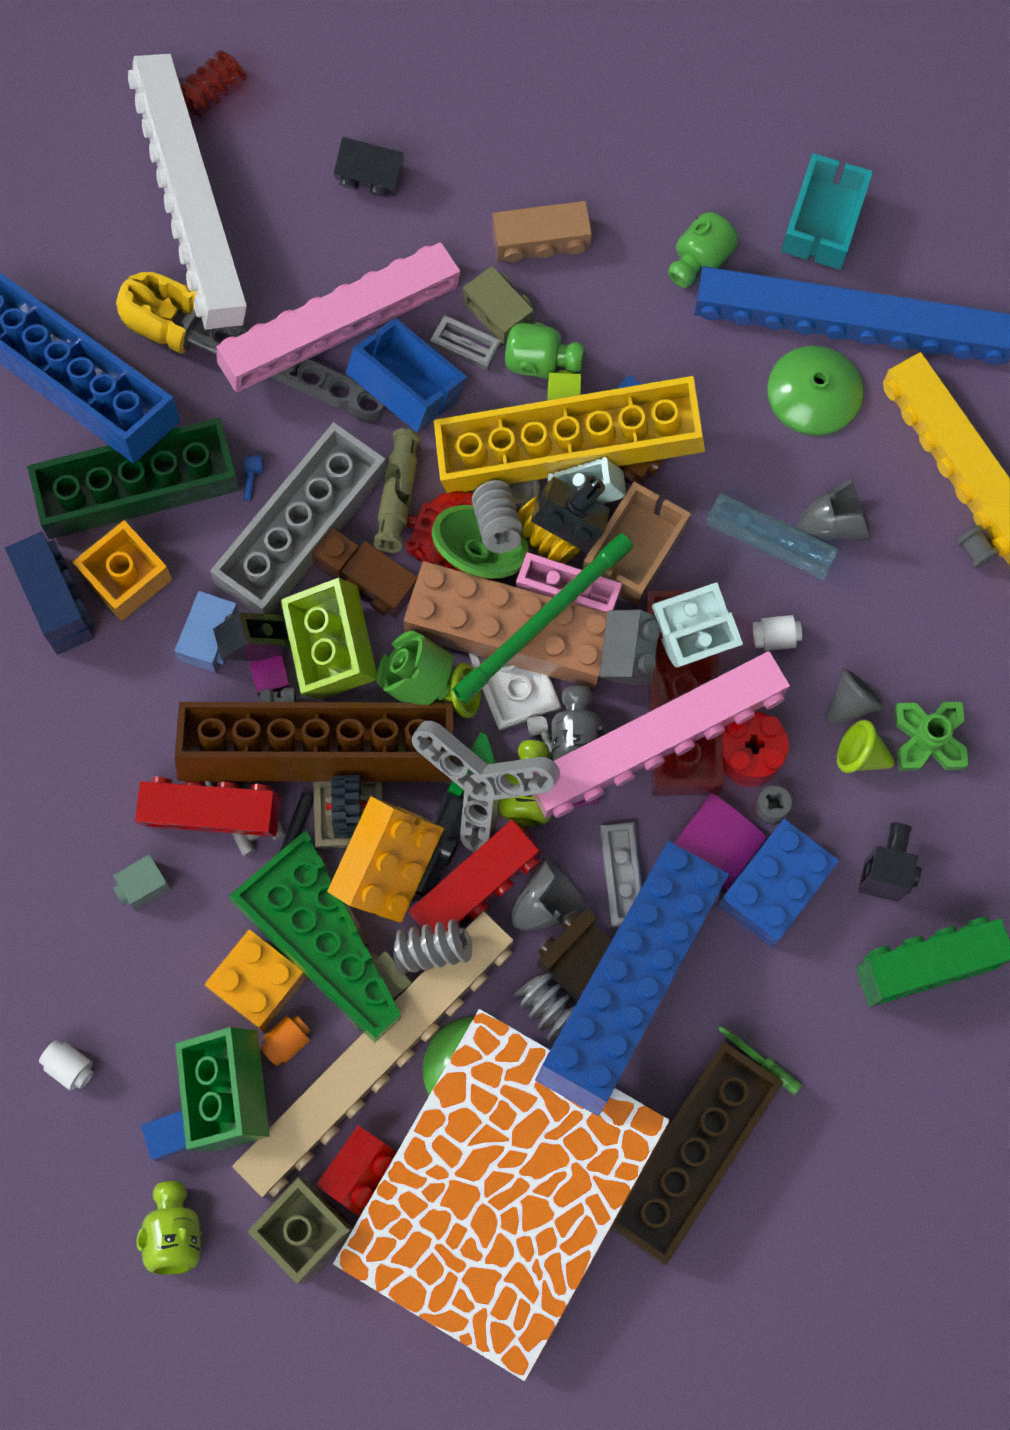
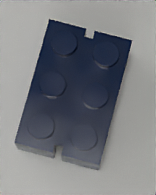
M41 531L5 547L42 633L56 655L94 639L89 628L95 625L83 604L82 596L68 571V565L61 551H59L55 540L48 542Z

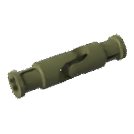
M401 428L393 433L392 441L394 448L388 457L385 483L377 518L380 526L378 534L374 537V546L382 552L396 553L402 550V529L407 524L417 467L415 454L416 448L420 446L421 439L419 433L411 429Z

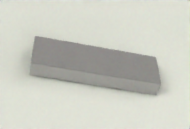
M634 822L600 825L611 928L620 927L642 888Z

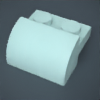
M717 582L652 605L663 636L661 641L675 667H680L743 645L732 612L728 613Z

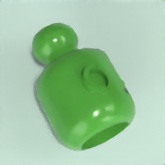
M705 212L700 214L676 243V251L680 260L674 261L669 266V278L677 286L689 288L696 281L697 273L701 274L702 266L719 269L738 246V233L734 226L718 213Z
M517 323L511 328L508 335L505 365L512 373L548 379L549 373H556L558 367H564L570 372L578 373L583 367L585 346L579 342L563 344L559 331L542 323Z

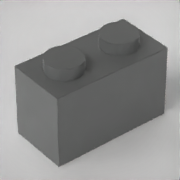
M642 610L608 611L599 677L618 684H652L657 638L660 634V627L656 616Z

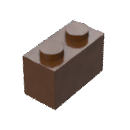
M366 541L363 542L341 570L342 579L356 585L359 596L362 595L371 601L370 605L375 611L383 616H386L388 613L395 619L410 601L418 578Z

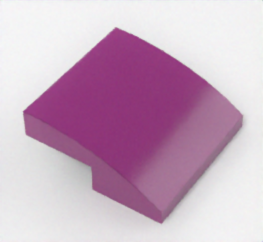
M711 793L674 844L728 873L729 875L722 886L724 890L728 891L765 842L767 836L737 810Z

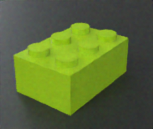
M336 578L281 599L301 694L322 700L377 680V671L356 585L341 578Z

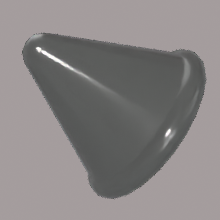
M843 669L826 720L830 725L839 724L869 713L880 712L883 710V704L863 680L852 671Z

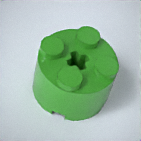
M415 631L405 632L396 638L391 644L395 647L391 655L388 657L384 654L377 670L378 685L386 693L402 703L429 705L435 699H443L450 689L448 680L455 660L454 655Z

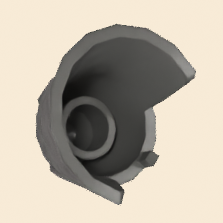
M852 479L829 492L825 491L823 495L814 499L801 514L797 523L799 531L808 536L826 541L871 540Z
M545 855L518 894L512 911V925L514 928L521 930L548 929L557 924H562L575 911L580 914L586 908L590 909L569 877L551 858Z

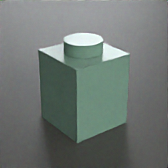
M150 854L113 875L118 883L113 890L123 906L129 903L135 911L171 890Z

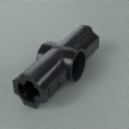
M445 794L432 821L443 827L444 830L416 889L415 894L421 897L428 894L438 884L444 867H448L459 844L460 839L458 837L461 831L463 799L456 795Z

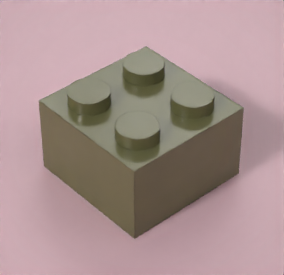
M298 1177L247 1232L296 1284H308L345 1244L354 1226L309 1179Z

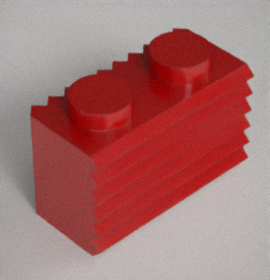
M358 1125L316 1186L356 1215H360L397 1152Z

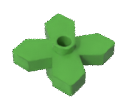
M942 702L936 712L929 715L917 703H898L894 707L895 726L911 737L897 751L898 769L900 771H919L930 755L933 756L944 770H964L968 766L967 747L952 737L953 731L964 722L962 702Z

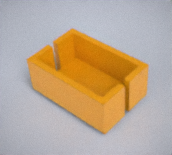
M370 796L327 892L349 906L401 923L444 828L421 815Z

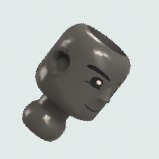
M570 686L565 688L562 693V702L566 706V711L558 713L552 719L553 761L609 733L603 718L596 712L590 711V706L593 703V692L589 687Z

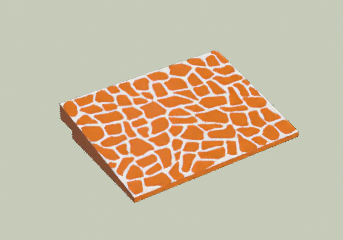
M479 1009L333 1264L521 1380L527 1381L671 1120L614 1088L598 1117L538 1083L535 1079L550 1050Z

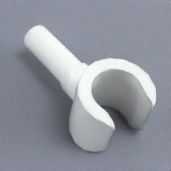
M542 716L528 718L527 726L530 737L541 735L542 742L546 743L549 747V757L553 760L552 741L548 733L546 719Z

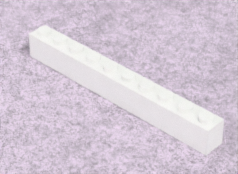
M171 54L134 56L133 69L128 70V82L130 89H135L136 91L135 106L137 113H142L143 115L142 130L144 137L150 139L149 153L152 163H157L156 175L159 188L164 187L165 210L167 213H171L173 218L171 220L172 234L174 239L178 238L180 242V262L182 265L186 264L188 269L186 273L187 286L190 291L194 290L195 293L194 309L196 316L202 317L205 330L241 326L244 322L247 305Z

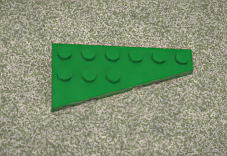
M305 830L229 895L230 901L376 1043L401 1020V1014L383 978L377 972L372 962V957L367 947L364 946L344 902L327 892L331 880L320 855L317 854L311 843V838L307 830Z

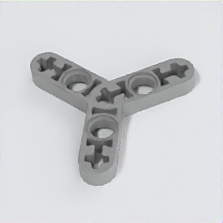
M433 721L421 723L412 736L414 748L464 790L460 838L463 845L473 852L495 835L499 799L547 793L552 790L560 776L557 764L546 757L487 765L444 727ZM449 756L458 757L464 766H456L450 761ZM504 774L514 775L520 784L514 785L510 783ZM477 804L484 807L487 815L478 813L473 805ZM476 827H480L478 831V836L477 832L474 831Z

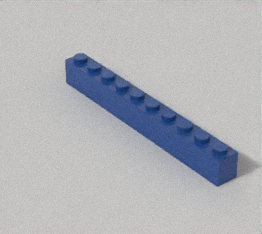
M702 266L694 315L702 316L707 320L723 319L733 321L738 325H762L770 330H794L802 335L820 334L834 340L852 339L866 345L884 344L898 350L910 348L922 350V352L930 355L942 353L953 355L957 359L974 358L985 360L989 364H1007L1010 359V314Z

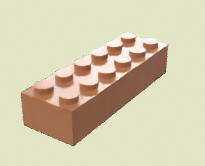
M423 561L403 620L404 633L415 631L437 645L487 659L549 602L552 597ZM571 603L516 654L507 665H513L521 669L596 689L600 673L607 613Z

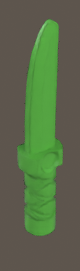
M718 1026V1029L736 1046L759 1063L762 1068L783 1081L782 1086L793 1096L798 1092L802 1084L789 1073L787 1074L772 1058L768 1057L765 1059L737 1035L723 1026Z

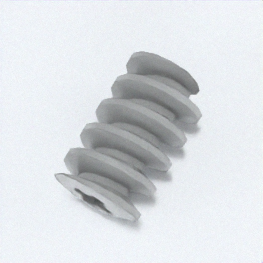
M500 480L488 481L480 485L472 496V506L477 518L479 532L482 536V543L491 552H509L521 544L520 534L522 532V525L519 521L517 507L514 504L512 490L508 483Z
M455 919L449 920L448 930L443 922H437L435 933L429 924L423 926L422 935L416 926L410 928L409 936L404 929H400L396 934L393 951L395 965L400 974H405L408 971L414 973L420 969L429 970L434 966L440 968L446 964L455 965L459 961L469 962L472 957L470 936L466 929L460 928Z
M551 973L536 976L513 995L514 998L525 995L520 1004L523 1009L534 1006L529 1015L532 1020L543 1017L538 1028L540 1031L551 1028L547 1036L549 1042L558 1038L575 1007L566 1009L565 1005L570 998L568 994L561 997L556 996L561 987L560 984L550 987L547 985L552 977Z

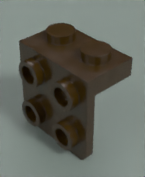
M587 908L580 915L575 911L562 925V928L565 930L564 933L557 940L550 937L538 950V953L542 955L538 960V966L546 974L551 973V979L560 984L561 988L576 1002L581 997L612 941L610 937L595 925L596 917Z

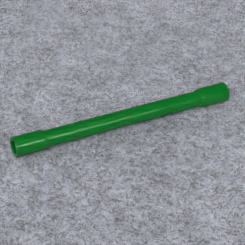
M619 533L599 552L598 556L507 641L480 666L474 668L452 688L454 694L463 703H468L516 654L604 572L616 565L634 547L631 540L626 535Z

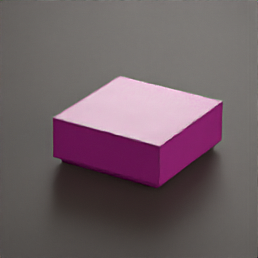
M282 655L261 661L249 662L258 696H260L261 689L271 688L276 692L290 687Z

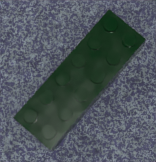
M220 417L170 430L135 463H132L111 446L107 445L27 465L40 524L48 539L240 491Z

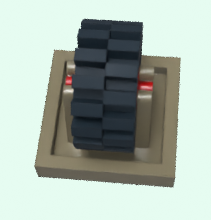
M360 775L332 776L331 782H313L315 848H347L370 796L383 801L382 782H361Z

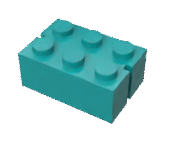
M812 153L781 252L808 260L809 255L815 256V263L841 270L873 171L846 163L838 185L833 183L840 161Z

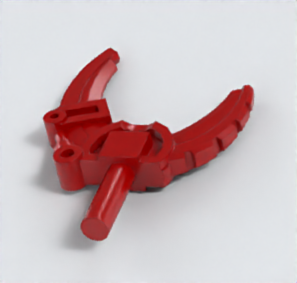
M453 491L451 494L443 493L437 496V499H432L429 503H423L418 516L408 514L406 527L414 530L411 538L405 542L406 553L409 556H414L419 562L424 561L460 571L451 565L436 548L432 538V527L437 516L445 509L459 505H472L474 493H463V491ZM488 579V580H492V581L498 582L497 579Z

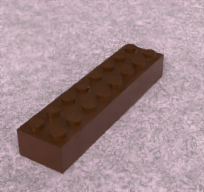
M179 702L175 744L178 781L331 782L332 776L360 775L361 782H452L448 776L414 748L412 736L424 721L436 722L454 736L453 703L419 705L413 703ZM451 755L449 759L454 764V756Z

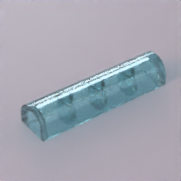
M722 493L719 494L705 524L821 580H824L839 550Z

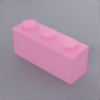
M527 552L516 581V587L553 598L582 570ZM600 576L572 603L608 613V611H613L616 608L622 583Z

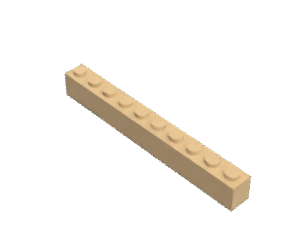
M484 911L466 928L472 943L471 960L466 963L459 961L455 965L446 964L440 968L434 966L429 970H425L394 1001L401 1014V1020L376 1043L363 1033L269 1128L270 1137L257 1140L235 1162L232 1167L262 1198L266 1199L269 1195L275 1198L289 1184L286 1177L295 1168L300 1172L315 1157L311 1153L320 1142L327 1145L339 1133L340 1129L337 1125L346 1116L351 1120L365 1106L362 1099L371 1090L375 1094L378 1093L391 1079L387 1074L396 1065L402 1068L415 1055L412 1048L421 1039L425 1043L429 1041L440 1029L437 1023L446 1014L452 1017L463 1006L465 1002L461 998L470 989L476 992L489 979L486 973L494 964L501 967L511 957L513 952L510 948L513 946V939Z

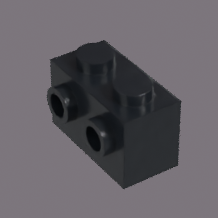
M342 137L333 174L336 180H340L339 185L357 190L359 185L370 188L371 194L380 197H388V193L396 195L405 160L404 152Z
M237 612L226 616L224 622L213 628L221 660L261 661L283 655L291 650L284 615Z

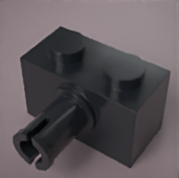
M553 476L536 498L531 522L583 552L588 553L604 534L610 508L596 501L600 494L605 491L604 483L598 479L594 486H592L591 484L595 481L596 477L588 476L584 484L577 490Z
M892 822L890 824L886 848L877 846L864 860L858 892L898 902L906 894H910L912 887L918 886L922 868L917 866L919 856L906 853L910 832L912 831L910 825L899 822Z

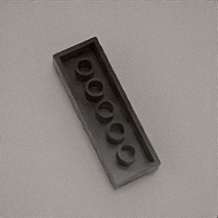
M723 1042L720 1044L672 1117L611 1230L662 1266H666L784 1082L727 1043Z

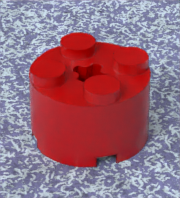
M754 712L755 716L742 724L737 725L734 721L726 725L725 731L722 733L717 745L716 758L721 771L736 784L744 787L764 785L779 772L785 762L789 750V741L781 722L774 716ZM753 745L754 749H758L757 754H752V750L747 748V746Z

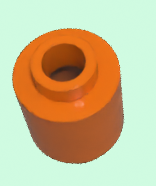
M286 1015L262 1038L264 1042L259 1045V1048L276 1067L282 1062L287 1064L311 1041L306 1036L311 1030L298 1016L291 1019Z

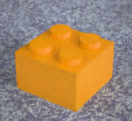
M125 520L72 562L82 579L121 622L172 581L167 566Z
M249 929L204 985L261 1032H264L307 977L296 965Z

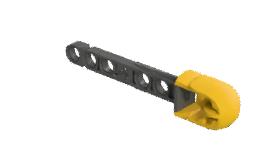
M140 272L130 276L120 287L116 300L118 314L129 329L162 345L167 343L170 349L180 354L185 353L192 343L217 355V346L221 344L216 340L219 334L227 333L237 337L249 331L241 326L205 330L202 317H197L195 313L194 290L189 292L188 286L154 272ZM177 309L186 313L181 327L172 322ZM310 359L270 377L337 409H347L348 414L361 420L370 422L382 416L384 405L362 386H358L351 378ZM297 367H299L297 376H293V373L296 372ZM307 373H315L320 377V381L316 384H308L302 377ZM336 386H343L348 389L349 394L346 397L340 398L333 395L331 390ZM366 399H371L378 404V408L373 411H367L362 408L360 403Z

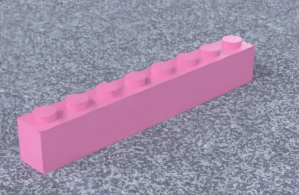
M441 242L431 247L424 246L414 255L405 259H396L388 267L377 272L370 271L360 280L349 285L342 284L326 296L314 297L298 309L284 311L276 319L268 323L256 324L248 332L240 336L226 338L217 346V363L237 393L457 289L460 270Z
M770 651L553 761L560 770L558 781L551 791L534 794L533 797L545 819L552 815L555 818L562 817L574 809L573 804L583 799L586 802H591L605 793L604 788L614 783L617 787L628 783L635 778L633 773L643 768L650 771L659 767L665 762L664 757L676 752L677 756L688 752L695 747V741L703 737L711 740L725 731L724 726L734 721L737 725L748 721L755 716L754 711L763 706L768 710L779 705L785 700L783 696L790 685Z

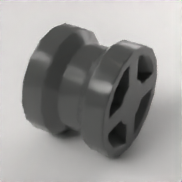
M776 785L768 786L762 790L755 802L756 815L767 824L781 822L792 807L790 793L785 788Z

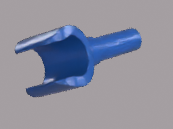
M260 455L247 456L243 461L245 471L244 501H251L254 482L253 474L263 473Z

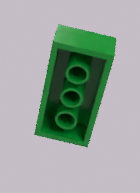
M984 916L968 922L969 925L961 927L960 931H957L956 926H951L936 931V935L928 937L926 941H924L923 936H917L903 941V944L895 947L896 950L891 951L889 945L870 951L869 955L863 957L864 962L855 968L868 1007L871 1008L994 971L1010 962V941L1002 919L990 921L988 916Z

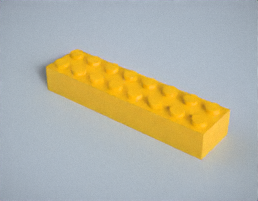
M694 376L434 420L440 481L448 494H451L453 491L466 492L476 490L480 485L493 480L504 481L509 485L548 478L550 473L554 475L556 471L560 473L561 470L566 471L567 468L572 469L573 466L578 467L579 464L584 465L585 462L589 464L591 460L595 462L597 458L601 460L603 456L616 466H624L705 452Z

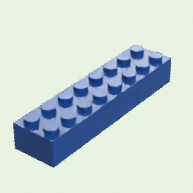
M0 272V364L132 463H135L180 422L174 398Z
M667 841L542 1064L535 1081L599 1117L726 881L728 873Z

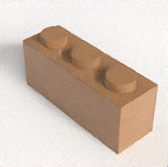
M586 201L492 213V232L497 262L507 261L512 263L531 257L544 259L554 254L569 253L575 255L585 250H590L592 233Z

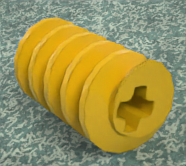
M535 497L517 512L522 525V535L526 538L531 537L530 544L533 547H539L538 553L540 556H548L547 559L566 564L580 552V549L531 522L537 498Z

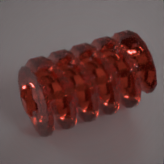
M218 50L214 54V59L208 58L205 61V66H199L196 69V74L191 73L188 75L187 82L181 81L179 83L187 108L196 116L202 118L199 110L200 107L207 112L212 109L208 102L209 99L216 104L220 103L217 92L226 97L230 94L226 86L227 84L236 89L239 86L235 78L236 76L242 81L247 80L244 69L233 56Z

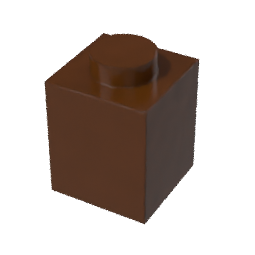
M331 528L312 551L314 565L331 578L342 579L341 570L356 553L359 546L334 528Z

